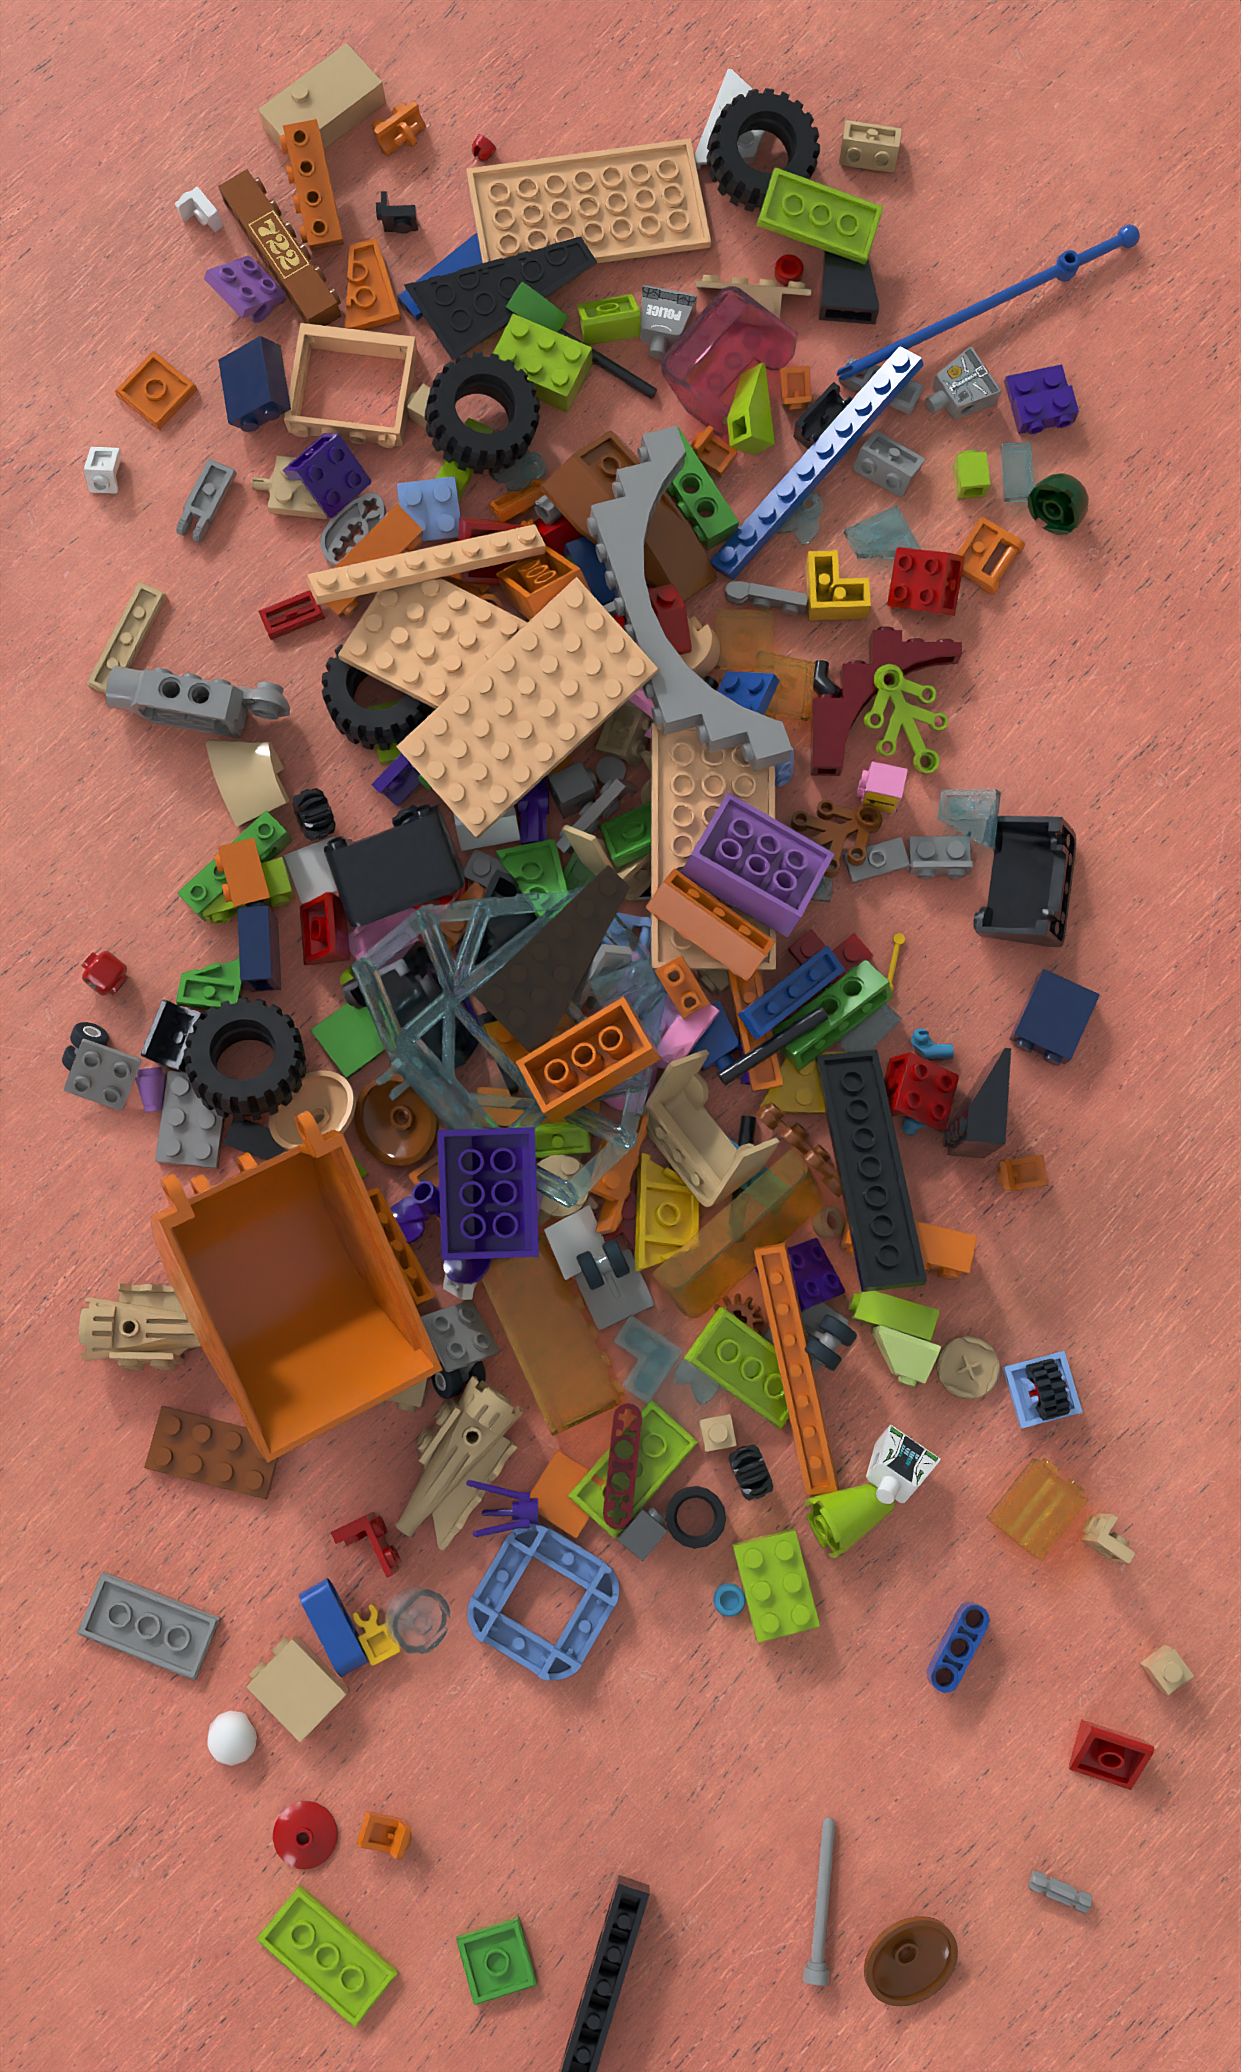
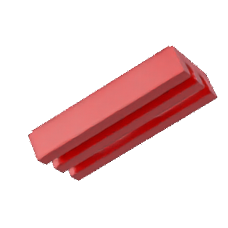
M311 590L258 611L270 640L325 619L321 607L316 604ZM307 601H312V603L309 605H306L299 609L291 610L289 612H286L284 615L268 620V617L293 608Z

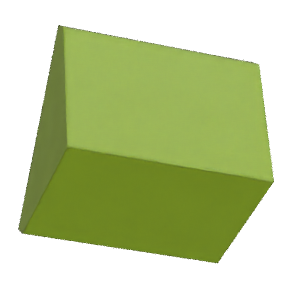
M633 294L576 304L583 342L587 345L641 336V313Z

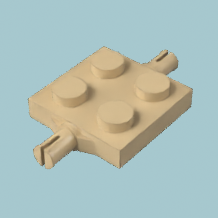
M276 456L274 472L270 479L252 478L253 490H267L270 493L269 513L327 519V516L302 481L289 480L283 472V469L296 459L295 457Z

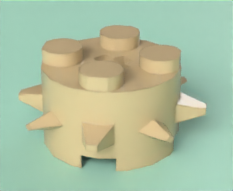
M582 1153L572 1154L571 1156L552 1155L545 1157L536 1165V1175L547 1180L539 1211V1225L542 1226L550 1218L564 1219L590 1205L591 1209L597 1210L599 1205L590 1196L591 1192L587 1191L592 1173L587 1172L581 1164ZM557 1180L569 1184V1187L564 1188L566 1193L559 1195L557 1190L552 1191V1186H556L555 1182Z

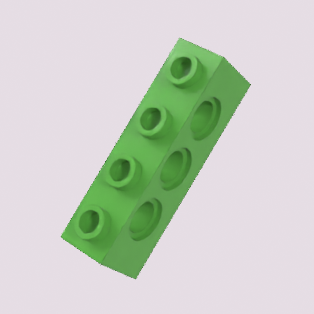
M677 427L686 451L684 466L666 489V492L669 496L673 495L677 501L676 506L685 519L689 520L700 543H703L708 551L729 539L737 531L739 521L680 428ZM687 487H693L697 490V492L689 494L686 493L684 489ZM701 511H709L713 515L705 518L700 516L698 513H700Z
M266 810L231 843L254 838L260 862L263 863L276 857L292 842V839L288 832ZM213 859L177 892L204 922L206 919L202 912L223 893L222 884L227 883L225 872L218 873L215 859Z
M864 960L858 966L852 967L839 981L827 986L821 995L813 1001L804 1004L799 1012L776 1027L772 1032L773 1036L819 1006H822L827 1014L834 1012L828 1015V1020L779 1052L800 1071L812 1062L817 1055L822 1054L893 998L890 982L867 960Z

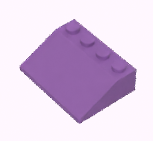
M727 792L687 860L681 874L709 893L788 937L802 917L834 853Z

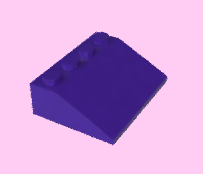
M535 1127L438 1130L442 1260L539 1257Z

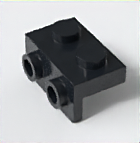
M163 999L147 1039L144 1042L141 1056L159 1065L186 1073L184 1050L187 1046L185 1041L188 1033H194L193 1024L197 1019L204 1020L206 1018L205 1014L178 1006Z

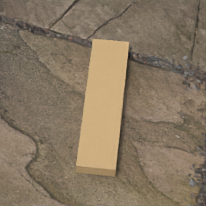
M138 582L87 682L89 688L106 695V686L111 669L114 666L132 667L167 598L165 592Z

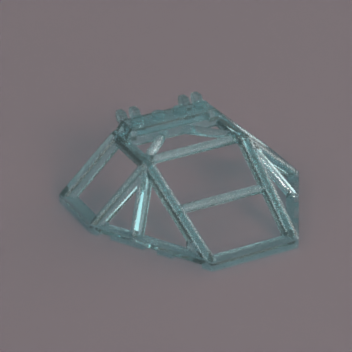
M577 887L575 890L538 894V892L517 894L515 897L507 898L490 897L456 901L447 905H422L352 964L351 968L392 1065L375 1081L381 1086L389 1081L396 1071L405 1079L401 1085H397L391 1090L388 1096L392 1100L396 1099L411 1086L450 1130L500 1128L482 1107L525 1110L508 1128H536L547 1117L543 1114L520 1069L460 1002L486 983L584 887ZM546 911L474 967L489 918ZM615 915L605 936L613 945L630 947L632 958L629 963L649 984L631 1006L634 1008L640 1021L643 1020V1026L657 1049L661 1034L660 1025L668 993L656 975L655 969H651V953L623 921ZM469 920L456 962L454 963L439 924ZM421 933L443 993L401 1029L378 969ZM571 1000L565 1012L577 1025L587 1019V1017ZM455 1016L528 1098L469 1093L455 1078ZM443 1018L441 1062L420 1037ZM651 1065L590 1101L595 1102L626 1095L620 1125L584 1106L563 1118L609 1143L569 1182L536 1165V1186L539 1193L570 1208L636 1145L638 1133H636L640 1116L643 1115L653 1070Z

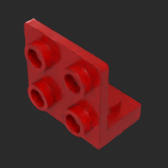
M897 547L887 605L889 607L955 616L965 556L948 552Z
M911 1052L891 1057L884 1078L891 1116L902 1114L940 1132L945 1131L959 1075Z
M374 1512L330 1532L335 1544L344 1541L346 1546L368 1536L386 1577L394 1575L399 1570L397 1566L401 1563L399 1554L394 1545H388L384 1536L388 1533L382 1517H376Z

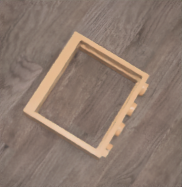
M300 323L289 388L291 410L285 412L284 417L288 432L297 437H307L308 435L321 437L324 433L339 434L343 440H349L354 444L361 445L368 442L376 443L385 448L403 447L408 416L407 401L412 391L418 353L415 337ZM311 349L405 360L395 427L300 416Z

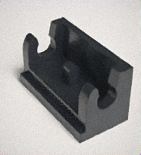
M835 382L826 389L795 423L793 437L807 449L818 440L822 433L852 401L850 396L846 400L840 396V386Z

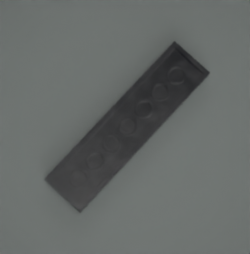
M876 1049L817 1055L815 1062L861 1291L869 1292L925 1285L927 1282L878 1051Z

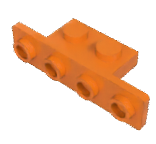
M644 1115L628 1120L623 1137L611 1131L604 1132L587 1187V1191L605 1198L595 1230L596 1233L601 1235L615 1232L622 1221L621 1211L623 1204L631 1190L630 1180L633 1171L639 1163L638 1153L641 1143L647 1135L648 1117Z

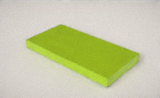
M775 167L756 226L865 265L884 207Z
M720 1306L684 1359L781 1430L789 1419V1412L775 1347Z
M652 1400L641 1411L642 1424L631 1520L698 1444V1441ZM629 1425L620 1435H627L635 1439L636 1431L629 1432ZM622 1440L616 1444L615 1453L621 1459H628L633 1454V1446L629 1441ZM609 1448L570 1492L568 1497L615 1539L625 1527L621 1529L611 1528L603 1519L604 1488L606 1482L600 1487L590 1480L594 1475H597L606 1481ZM618 1472L612 1477L611 1483L616 1491H625L630 1485V1479L625 1473ZM610 1493L609 1501L616 1500L614 1510L608 1511V1516L613 1518V1523L619 1524L621 1518H626V1512L621 1511V1502L628 1503L629 1495L616 1496Z
M301 1884L256 1939L353 2027L358 2025L398 1974V1970Z

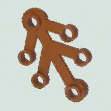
M830 800L819 802L816 812L819 818L809 816L804 811H796L793 814L791 827L794 830L802 832L809 828L823 832L809 839L822 847L832 843L829 851L834 853V856L829 865L834 866L836 869H826L824 876L828 878L836 877L839 873L841 866L839 859L846 836L857 832L855 845L849 849L847 861L852 866H861L866 858L865 847L869 834L877 832L883 821L879 809L873 805L867 804L857 810L836 805ZM822 808H828L830 812H824ZM835 816L848 822L838 824L827 820ZM802 819L805 823H798L796 820ZM852 854H859L861 858H855Z
M770 1102L768 1105L764 1104L756 1112L760 1120L771 1130L779 1126L783 1130L781 1134L786 1141L804 1154L805 1160L824 1175L821 1179L824 1185L834 1195L840 1197L842 1191L837 1169L834 1171L827 1163L831 1158L830 1154L819 1144L812 1149L805 1140L809 1133L798 1122L792 1127H788L781 1120L784 1113L773 1102Z

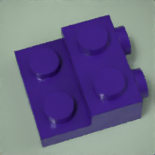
M1062 364L1006 376L1004 383L1018 434L1026 432L1028 434H1037L1045 428L1054 426L1064 428L1075 422L1079 409L1072 385L1068 386Z

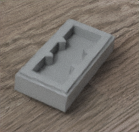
M901 837L865 847L866 858L861 866H852L847 861L848 853L843 855L852 884L910 867ZM852 854L855 858H861L859 854Z

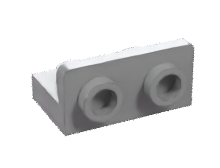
M875 430L861 447L853 465V470L901 498L905 494L911 480L922 468L925 458Z
M910 836L908 839L909 874H917V877L922 879L934 878L936 874H947L948 878H963L966 874H970L973 869V861H971L970 836Z

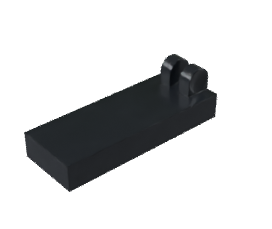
M233 1118L223 1142L226 1146L245 1153L248 1152L252 1156L265 1161L287 1151L274 1140L269 1128L246 1119L244 1121H234Z

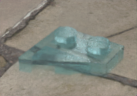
M997 789L941 790L938 819L983 846L994 849L1001 792Z

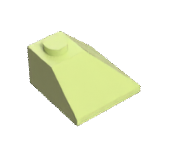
M881 1325L873 1327L871 1334L891 1373L899 1376L898 1382L912 1387H916L917 1382L921 1384L926 1383L939 1355L941 1346Z

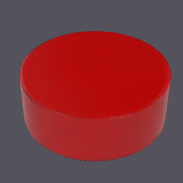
M787 254L781 256L775 264L774 274L776 280L785 286H788L789 281L799 282L803 276V262L795 255Z

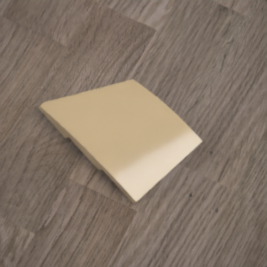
M216 739L206 742L209 760L217 785L236 827L262 815L266 810L269 812L290 801L276 774L284 770V767L271 742L216 741Z

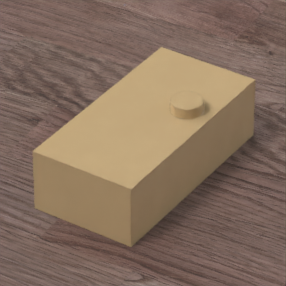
M346 43L260 107L258 112L264 131L281 150L279 136L284 135L283 125L313 119L318 121L323 148L326 149L384 105L386 99L382 81Z

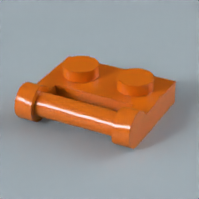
M981 516L957 555L965 556L962 575L980 585L984 591L995 594L1000 587L999 581L1016 554L1022 552L1025 543L1017 536ZM999 543H1002L1007 548L990 575L982 572Z

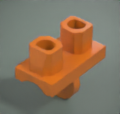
M412 101L408 105L400 102L393 108V116L386 121L379 118L371 124L384 155L388 156L404 143L410 147L417 144L415 135L426 128V124L420 115L419 106L416 102Z
M682 954L654 970L683 1019L710 1004L709 999Z

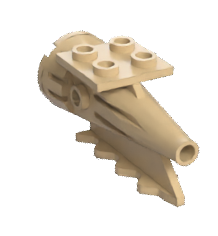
M118 1284L117 1290L120 1291L119 1301L87 1297L84 1301L89 1304V1308H82L79 1323V1344H86V1352H80L84 1361L110 1358L118 1362V1366L128 1370H144V1364H150V1367H155L156 1370L173 1371L175 1370V1365H184L185 1359L180 1356L188 1348L201 1347L172 1286Z
M476 1376L470 1378L459 1402L452 1397L449 1403L444 1401L434 1415L436 1421L430 1430L425 1428L415 1443L418 1445L416 1449L418 1461L424 1464L425 1470L400 1520L395 1525L398 1530L411 1537L415 1530L432 1513L438 1548L442 1551L446 1549L454 1536L462 1529L469 1514L480 1503L486 1492L467 1486V1480L491 1484L500 1474L509 1456L517 1449L516 1443L503 1435L524 1413L523 1409L518 1405L514 1409L509 1404L511 1399L482 1380L477 1385L478 1379ZM475 1431L473 1435H467L468 1432Z

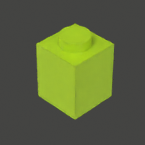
M966 450L961 454H957L953 465L957 499L986 497L991 485L986 451Z

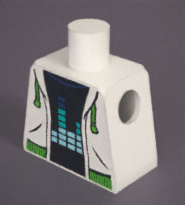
M890 1424L874 1445L866 1477L869 1482L878 1487L876 1497L879 1501L891 1504L896 1499L900 1503H905L939 1463L940 1458Z

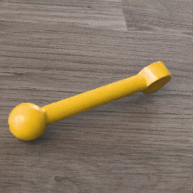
M901 933L895 934L892 939L894 949L887 976L892 992L894 990L892 981L900 946L905 942V936Z

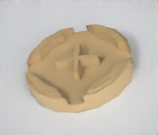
M965 1336L953 1339L943 1347L938 1355L936 1369L939 1381L948 1392L959 1398L974 1399L982 1397L993 1389L999 1379L1000 1364L990 1344L980 1338Z

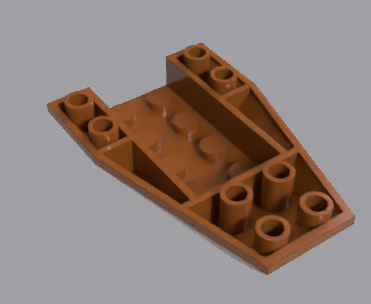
M610 430L571 455L540 487V490L580 534L595 545H598L596 536H590L587 527V518H590L591 505L615 499L612 483L616 482L617 469L640 464V461L623 440ZM665 491L657 504L647 528L644 543V576L646 583L652 588L674 583L685 603L714 582L717 576L693 529Z

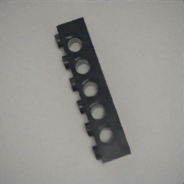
M618 1875L559 2072L597 2071L650 1895V1888L647 1884Z

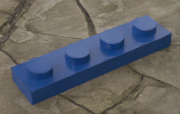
M827 945L738 1013V1016L756 1040L845 971V969Z

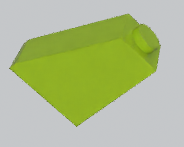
M861 1289L859 1294L853 1293L848 1309L853 1312L851 1317L853 1320L874 1327L881 1325L925 1341H931L940 1310L877 1291L862 1292Z

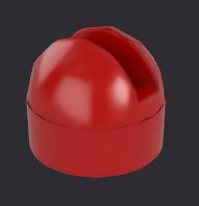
M478 134L471 149L473 156H478L480 161L488 160L497 150L495 145L481 134Z

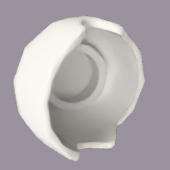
M227 1711L218 1715L209 1727L207 1745L211 1755L219 1763L230 1766L247 1761L256 1747V1729L250 1723L247 1715L242 1712Z

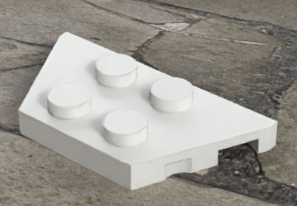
M728 68L695 152L694 158L697 169H701V165L707 164L708 140L722 109L726 104H731L734 97L739 94H743L746 97L748 90H752L732 69ZM751 130L739 137L737 142L741 157L747 164L754 163L765 134L764 130Z

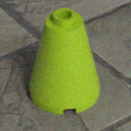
M868 1483L813 1496L805 1501L804 1506L810 1505L811 1513L806 1516L817 1541L822 1548L829 1546L833 1552L828 1555L836 1559L842 1556L890 1514L895 1508L894 1502H896V1499L891 1504L882 1503L876 1497L878 1487Z

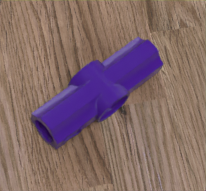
M547 775L518 801V812L521 815V845L547 840V814H549V788L546 787Z

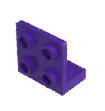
M324 433L283 469L289 480L302 481L328 518H333L371 484V479L339 434Z
M817 1238L788 1248L801 1313L810 1307L845 1293V1288ZM756 1266V1267H754V1268H755V1270H756V1272H757V1274H758V1276H759L758 1268H757V1266Z

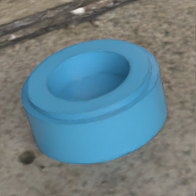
M722 1584L714 1593V1606L724 1616H735L745 1606V1595L736 1584Z

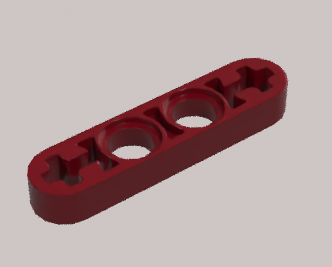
M630 1403L620 1405L615 1410L613 1416L603 1519L608 1526L614 1529H621L627 1526L632 1517L642 1414L637 1406ZM626 1409H631V1414L637 1417L636 1422H631L629 1432L636 1431L635 1439L627 1435L616 1436V1430L623 1431L624 1421L619 1420L618 1416L619 1414H624ZM622 1440L629 1441L633 1446V1454L628 1459H621L615 1453L616 1444ZM618 1472L625 1473L630 1479V1485L625 1491H616L612 1486V1477ZM610 1493L616 1496L629 1495L628 1503L621 1502V1511L626 1512V1518H621L619 1524L613 1523V1518L608 1516V1511L614 1510L616 1500L609 1501Z

